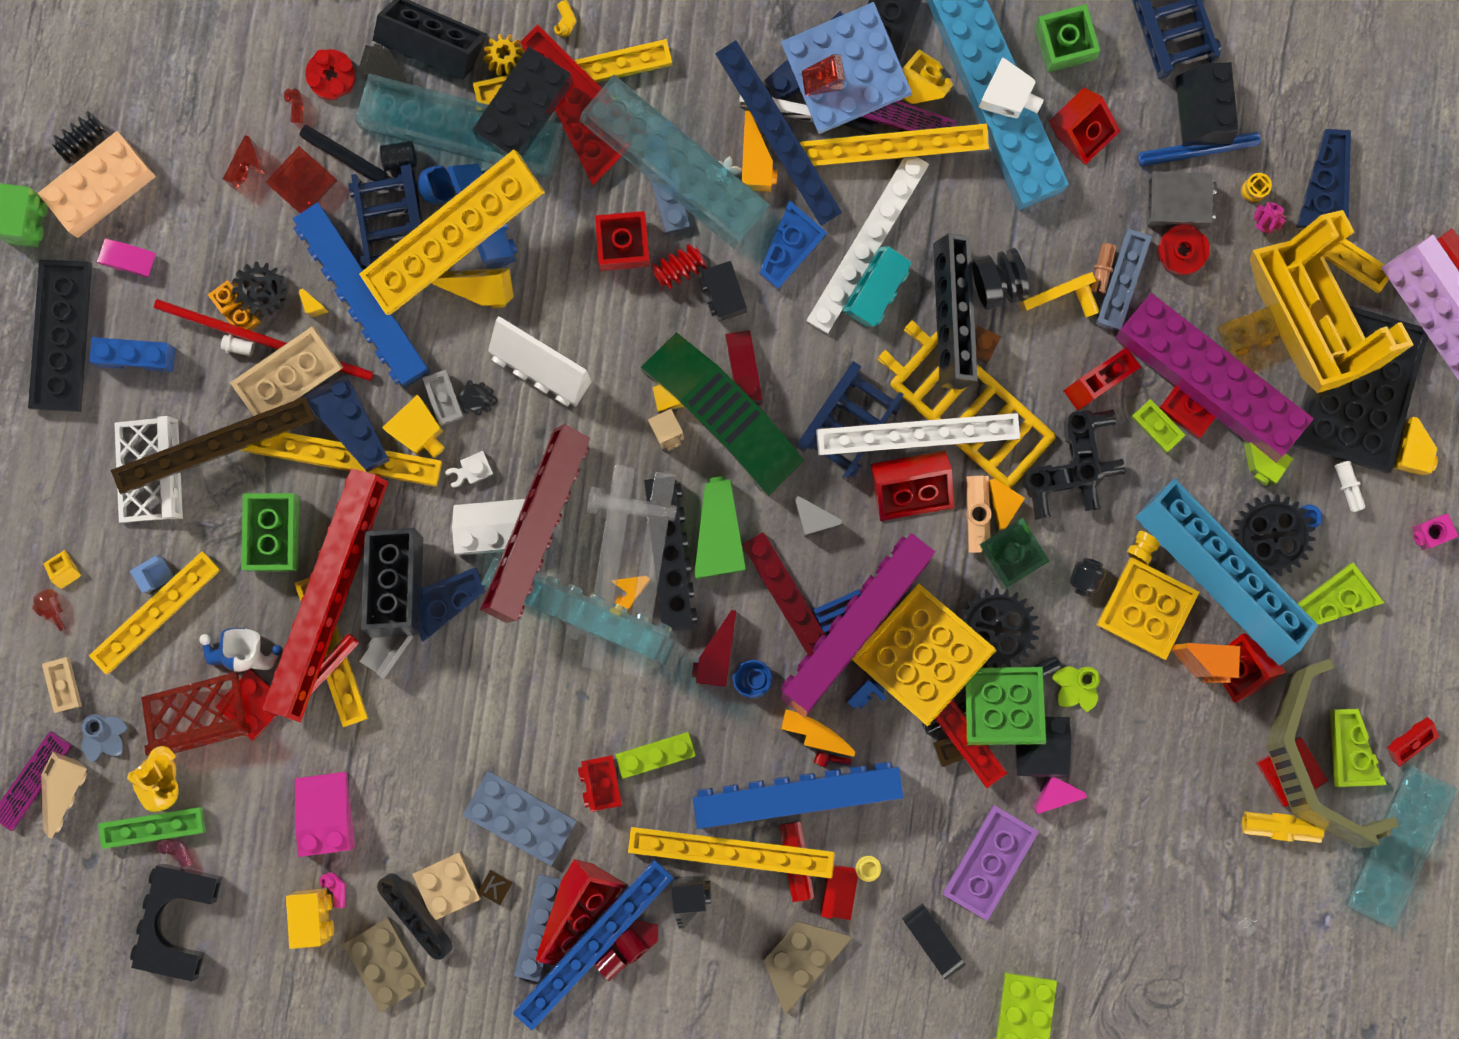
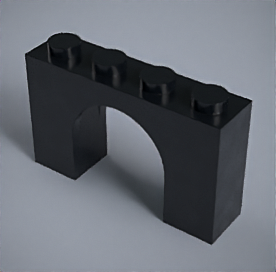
M164 863L156 865L155 869H152L149 876L150 892L146 894L142 906L145 909L144 917L139 921L136 934L139 935L137 945L133 946L130 954V960H133L131 968L191 982L199 978L204 952L171 944L161 931L160 918L165 906L176 898L206 904L217 902L222 876Z

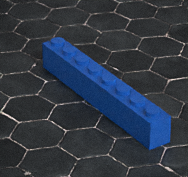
M317 202L294 217L293 220L297 226L293 229L301 240H307L310 245L307 248L308 252L315 261L319 259L324 267L320 270L328 282L333 280L337 288L334 291L341 302L345 300L351 307L347 310L355 323L360 321L365 328L361 332L369 344L374 342L378 348L375 354L381 363L385 364L387 362L392 369L388 373L396 385L401 383L403 387L407 388L430 373V370L394 315L385 314L359 275L363 268L321 205Z

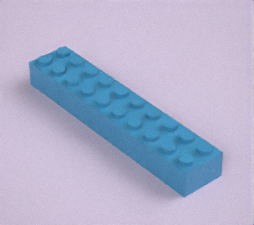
M926 0L979 123L987 124L988 143L1018 211L1064 192L1069 185L1037 113L1023 107L1019 117L1012 118L979 108L980 102L1001 59L1004 58L1016 66L988 1Z

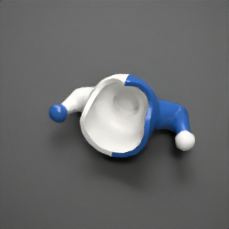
M230 628L222 631L219 649L216 650L210 645L209 635L203 634L199 639L203 645L207 664L224 665L227 669L235 672L246 671L250 668L259 670L271 669L278 655L283 653V648L280 645H275L272 648V653L264 656L260 652V635L258 632L246 628Z

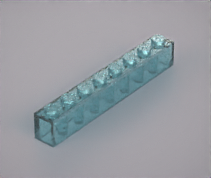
M496 557L493 558L481 583L487 589H489L501 560ZM540 572L535 574L533 579L534 588L530 595L526 596L523 605L661 665H666L678 639L671 632L672 628L661 622H658L657 626L649 623L650 618L636 612L632 616L626 613L627 609L621 605L613 603L611 607L604 604L605 599L591 593L590 597L582 594V589L569 584L567 588L560 585L561 581L553 576L547 575L545 579L538 576Z

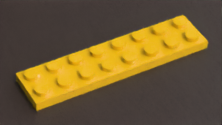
M512 150L370 264L359 275L385 314L391 315L544 194L545 191L516 150Z

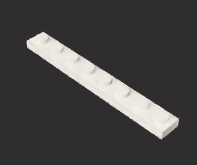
M916 156L904 157L806 320V323L828 335L879 247L929 166L927 162Z
M1018 413L816 430L818 455L1020 439Z

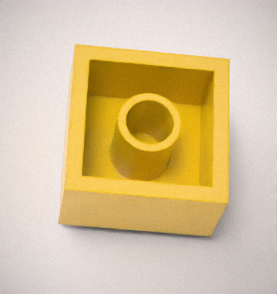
M328 889L302 890L286 896L289 949L322 946L330 941L331 936H334V922L329 919V910H332L333 902L332 895L328 894Z

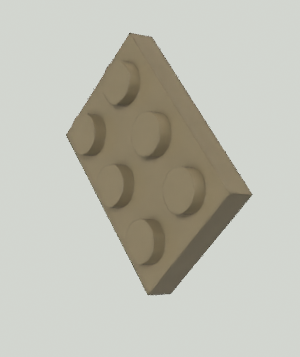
M390 917L343 944L380 1012L427 985Z

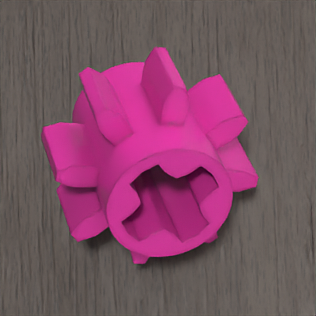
M1267 202L1265 207L1259 205L1253 220L1257 221L1255 226L1260 231L1269 234L1274 229L1280 231L1286 221V216L1283 215L1284 209L1273 202Z

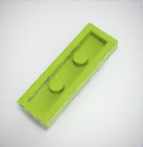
M689 732L615 754L622 779L695 757L696 754Z

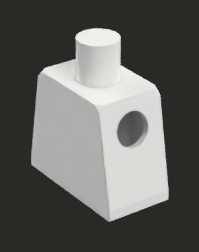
M1002 58L980 102L979 108L1008 117L1018 118L1023 107L1038 113L1044 99L1031 94L1036 83L1032 77L1008 60Z

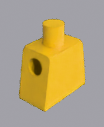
M418 395L382 427L387 433L417 455L426 449L435 458L445 449L436 439L443 432V429Z

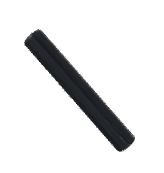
M304 125L299 133L301 138L371 180L379 181L388 178L387 172L312 127Z

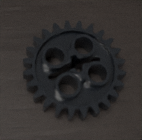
M1279 494L1274 495L1273 501H1271L1269 495H1264L1263 502L1256 497L1254 498L1255 506L1246 503L1245 506L1248 511H1238L1242 519L1233 520L1238 525V529L1230 531L1233 534H1237L1235 540L1263 569H1266L1270 576L1273 570H1275L1278 576H1282L1283 568L1288 573H1292L1291 565L1300 568L1299 559H1309L1304 553L1305 550H1314L1308 545V542L1316 540V538L1309 536V532L1316 530V528L1308 527L1307 525L1313 520L1312 517H1303L1307 509L1303 508L1298 511L1299 502L1295 501L1290 505V497L1288 496L1280 502ZM1283 513L1290 519L1288 526L1285 528L1280 527L1278 524V518ZM1258 517L1264 522V528L1260 532H1256L1252 527L1253 520ZM1271 529L1274 532L1293 529L1296 531L1293 535L1275 537V542H1273V539L1268 538L1251 541L1250 539L1251 536L1270 534L1272 532ZM1289 538L1293 541L1294 547L1291 552L1286 553L1282 549V543L1285 539ZM1260 543H1265L1268 546V553L1263 557H1260L1256 552V548Z
M995 588L994 595H990L986 589L984 598L975 594L977 602L973 603L968 600L967 603L971 608L969 610L961 609L966 615L965 618H960L975 632L985 631L990 635L989 643L996 651L987 660L988 668H992L993 663H997L998 668H1001L1003 663H1006L1008 667H1012L1011 661L1013 660L1020 665L1021 660L1019 657L1021 655L1027 658L1030 657L1026 649L1035 650L1036 648L1030 643L1031 640H1039V637L1034 635L1033 631L1040 629V626L1033 625L1032 623L1038 619V616H1030L1029 614L1034 607L1025 608L1024 605L1027 599L1025 598L1019 602L1017 600L1019 593L1016 592L1010 597L1007 588L1003 595H1000L998 588ZM985 607L995 609L996 616L993 620L986 621L982 618L981 612ZM1016 612L1020 615L1021 622L1018 626L1011 627L1007 624L1006 617L1009 613ZM981 622L996 626L997 622H1001L1003 628L1019 631L1021 635L1015 636L1000 633L999 636H994L995 632L993 630L977 627L976 623ZM1005 637H1011L1015 640V648L1010 652L1003 651L1000 646L1002 639Z

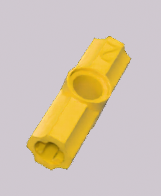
M1245 811L1242 817V833L1248 835L1268 836L1270 839L1293 842L1294 840L1317 843H1321L1324 837L1325 830L1301 818H1296L1295 815L1272 813L1271 815Z

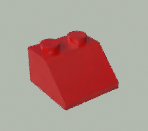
M1086 88L1080 90L1048 121L1057 138L1085 165L1121 131L1103 96Z

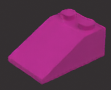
M347 771L295 778V832L298 857L347 851L355 848Z

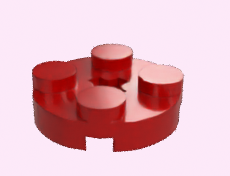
M318 50L309 60L305 70L306 83L315 95L324 100L333 101L344 94H349L356 83L357 75L352 61L346 54L338 50ZM330 69H334L337 77H332L330 81L327 80L325 73L330 71Z
M1188 224L1172 227L1162 236L1158 245V257L1164 269L1169 273L1181 276L1190 275L1198 271L1207 261L1210 254V245L1204 233L1201 234L1200 231L1196 230V227ZM1181 244H1184L1185 248L1190 249L1186 256L1178 253L1177 249L1180 248Z

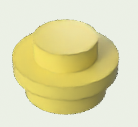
M863 856L857 861L855 871L861 880L871 882L879 877L881 864L873 856Z

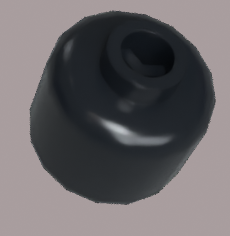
M1084 558L1083 561L1076 562L1070 578V584L1076 588L1075 593L1085 597H1090L1091 593H1100L1107 575L1106 570L1103 568V563L1090 558Z

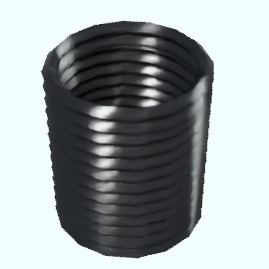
M412 141L380 145V158L385 172L399 170L401 166L411 164L412 168H416V152Z

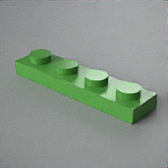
M203 807L98 823L101 849L206 832Z

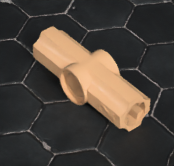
M967 476L966 519L968 523V553L991 552L989 476ZM976 507L983 509L985 513L984 519L980 522L976 521L972 516V512Z

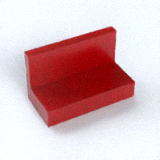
M834 864L832 878L826 879L820 912L821 917L851 920L858 882L855 868Z

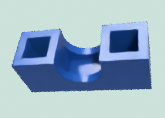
M92 337L89 362L97 367L123 369L124 366L143 368L148 371L173 373L176 348L164 342Z

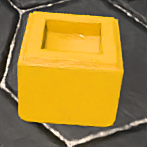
M304 289L299 290L305 313L309 317L314 318L329 312Z
M66 550L43 563L50 581L60 589L81 576Z

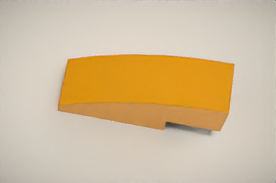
M785 709L781 729L804 734L803 745L855 756V751L833 730L808 716L803 718L797 712Z

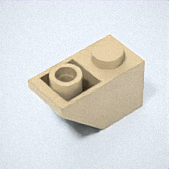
M671 409L648 419L661 450L667 448L670 451L681 445L684 435Z

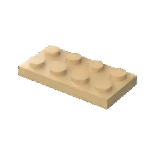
M312 326L230 382V384L252 415L255 416L297 400L341 370L343 366L315 326Z

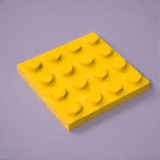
M918 584L871 635L852 661L928 727L994 654L996 649L922 585Z

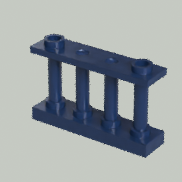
M1132 0L1158 79L1168 77L1173 70L1174 64L1203 55L1208 56L1210 63H1215L1221 55L1220 41L1218 38L1215 39L1202 0H1182L1159 8L1152 7L1150 0ZM1192 9L1196 22L1167 31L1160 30L1157 23L1159 18ZM1200 32L1204 45L1176 54L1167 52L1166 41Z
M411 164L401 166L402 174H399L397 178L361 184L356 174L351 175L352 183H349L348 186L350 196L355 198L364 251V255L360 257L363 270L382 256H373L371 242L407 236L423 223L415 172ZM398 187L401 190H405L406 198L402 199L401 202L365 208L364 193ZM403 211L405 214H409L410 222L406 223V226L369 232L367 218Z
M853 361L798 441L796 448L802 452H805L807 448L811 450L814 448L818 451L817 429H821V427L825 429L827 427H844L833 419L834 416L831 415L836 406L838 408L843 407L868 425L885 424L891 413L896 416L904 403L900 400L904 394L899 392L896 398L892 399L862 379V375L859 373L862 366ZM849 386L853 388L855 386L888 407L881 420L847 399L848 395L845 392ZM859 452L853 461H850L841 454H828L824 456L846 470L842 478L847 480L849 476L854 478L862 467L858 462L865 452Z

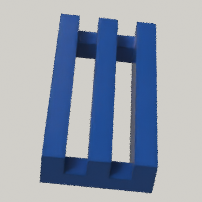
M860 589L813 609L823 632L830 629V625L826 626L824 621L844 613L847 607L845 606L825 616H822L820 612L849 600L854 595L860 597L862 594Z

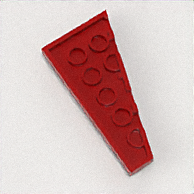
M537 24L520 43L524 51L529 46L571 73L573 84L556 107L555 112L594 186L645 134V131Z

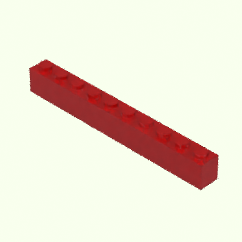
M352 468L350 470L342 495L336 505L332 522L328 527L325 541L319 551L315 568L310 575V581L301 600L298 614L292 624L288 641L283 648L278 668L274 672L271 687L265 697V703L262 708L264 711L300 723L302 721L364 551L365 531H371L389 483L375 474Z

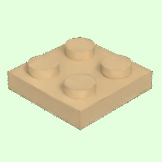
M461 852L412 874L427 909L435 920L481 899Z

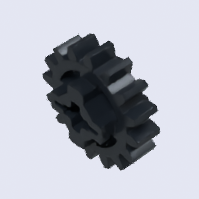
M258 262L253 264V268L246 264L243 267L244 272L238 270L236 273L238 278H233L231 284L237 286L231 290V294L238 296L233 302L235 304L241 302L242 307L240 310L243 312L249 309L250 316L258 312L261 318L265 315V311L272 315L275 312L274 307L280 309L282 306L280 301H284L287 295L281 293L287 289V285L281 284L284 276L277 277L275 275L278 270L277 268L270 271L268 269L269 263H265L263 268L260 267ZM259 274L263 275L264 277H255L254 275ZM271 282L275 287V292L271 288ZM261 286L263 290L257 293L255 289ZM243 287L247 290V297L244 295ZM263 302L265 305H257L254 303Z

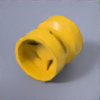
M1255 173L1242 185L1241 195L1249 203H1258L1269 194L1272 182L1266 174Z
M1139 531L1135 537L1136 545H1130L1126 553L1130 557L1149 565L1152 560L1151 553L1158 550L1160 543L1154 536L1144 531Z

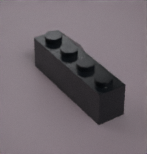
M705 875L675 877L673 880V910L679 929H684L697 912L706 911L707 904H711V881H705Z

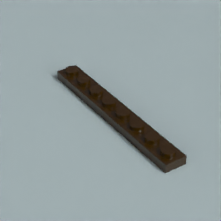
M305 396L111 470L119 493L123 495L315 422V418Z

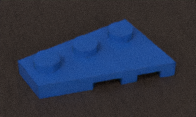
M790 200L759 272V275L777 290L781 288L827 235V232Z

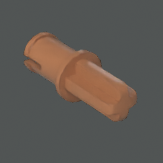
M1103 243L1101 246L1097 265H1094L1096 282H1093L1091 291L1094 293L1098 292L1100 283L1099 294H1106L1110 273L1114 271L1112 265L1116 246L1113 244Z

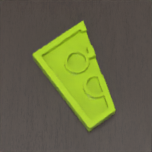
M1352 562L1297 604L1320 625L1383 604L1384 602L1354 562Z

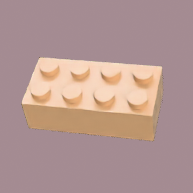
M116 131L38 192V195L67 231L79 238L156 176L130 143Z

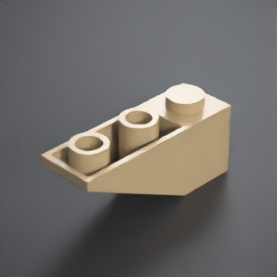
M52 752L41 774L43 831L50 839L53 838L55 832L58 833L64 821L63 816L66 810L72 807L75 801L74 794L78 786L84 783L87 776V768L82 762L56 752Z

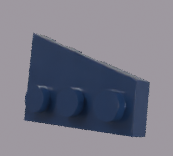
M476 567L422 588L420 638L423 643L486 592Z

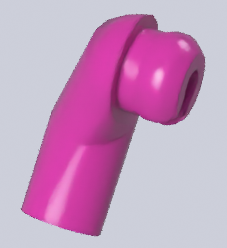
M334 873L323 874L319 882L323 888L326 887L333 893V908H345V882Z

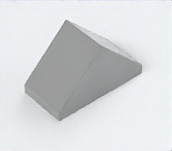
M797 496L795 506L804 537L839 527L842 522L841 519Z

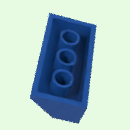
M479 164L447 167L457 195L487 171H482ZM507 223L477 246L486 269H497L516 261L514 254L518 253L513 238L508 240L505 231L509 230Z

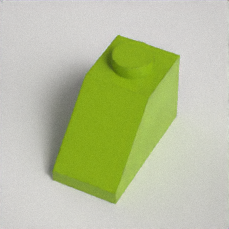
M1243 439L1249 472L1255 475L1254 480L1263 486L1276 484L1294 458L1285 454L1275 463L1255 445Z

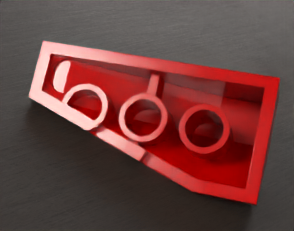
M574 859L561 880L536 956L537 962L556 965L579 941L578 938L587 928L590 929L595 924L594 921L620 897L626 884L593 863Z

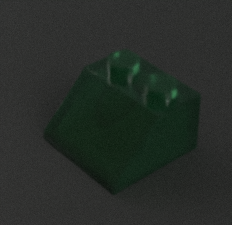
M1021 518L979 544L989 569L1002 589L1008 588L1050 562L1024 518Z

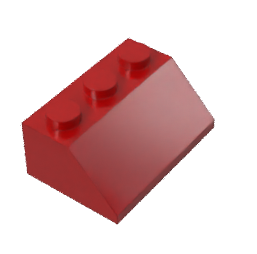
M946 451L871 464L873 487L880 521L955 508L952 468Z

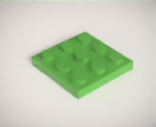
M1043 667L980 668L965 685L967 745L1046 744Z

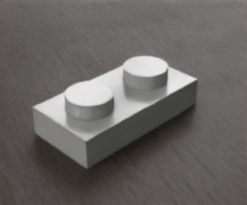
M447 370L422 378L439 426L464 418Z

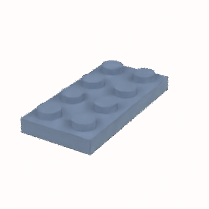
M487 771L462 815L550 866L553 865L577 822L576 819L491 771Z

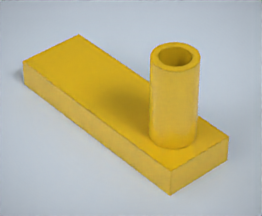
M1093 272L1086 273L1018 302L1021 311H1027L1075 290L1085 317L1100 312L1089 284L1096 282Z

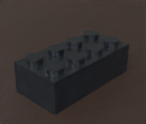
M528 46L473 127L472 131L475 138L504 157L512 150H516L523 158L573 84L571 73Z
M415 528L365 531L361 630L370 638L420 635L423 537Z

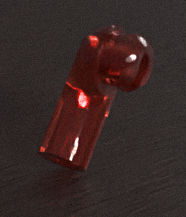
M293 88V90L286 89L284 91V100L291 102L290 122L303 123L304 103L301 92L296 88Z

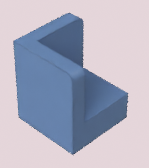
M154 556L130 571L141 592L145 594H151L166 585L174 577L164 557Z

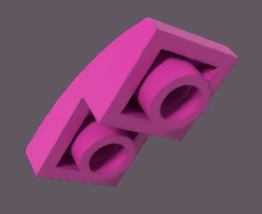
M105 239L97 263L148 278L156 253L122 242Z

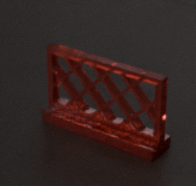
M237 672L141 697L148 745H144L146 756H149L153 749L160 746L168 747L175 754L252 734L250 723H246L239 674ZM231 680L233 689L228 697H226L219 690L224 682ZM206 687L211 690V693L203 703L195 697L201 688ZM182 693L188 698L182 708L179 709L172 702L177 694ZM216 694L225 700L218 713L209 707ZM159 699L164 705L158 715H155L151 711L150 702ZM192 701L202 706L195 718L185 713ZM232 704L236 707L237 718L228 720L223 717V714L228 706ZM169 707L178 712L171 725L162 719ZM206 710L215 715L208 726L199 723ZM183 716L192 722L186 732H180L176 729ZM161 723L168 730L162 738L156 739L155 729Z

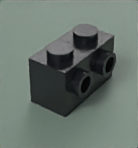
M731 261L702 270L703 278H700L699 281L703 293H709L711 301L707 302L712 317L717 316L718 322L747 313V306Z

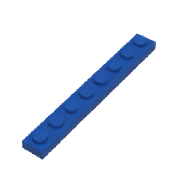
M654 859L515 1008L513 1014L532 1031L674 879L673 875Z

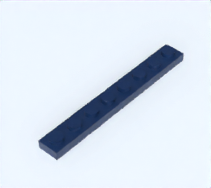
M737 40L715 53L820 226L840 215L842 211Z

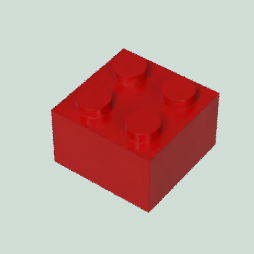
M645 211L595 215L600 271L650 267Z

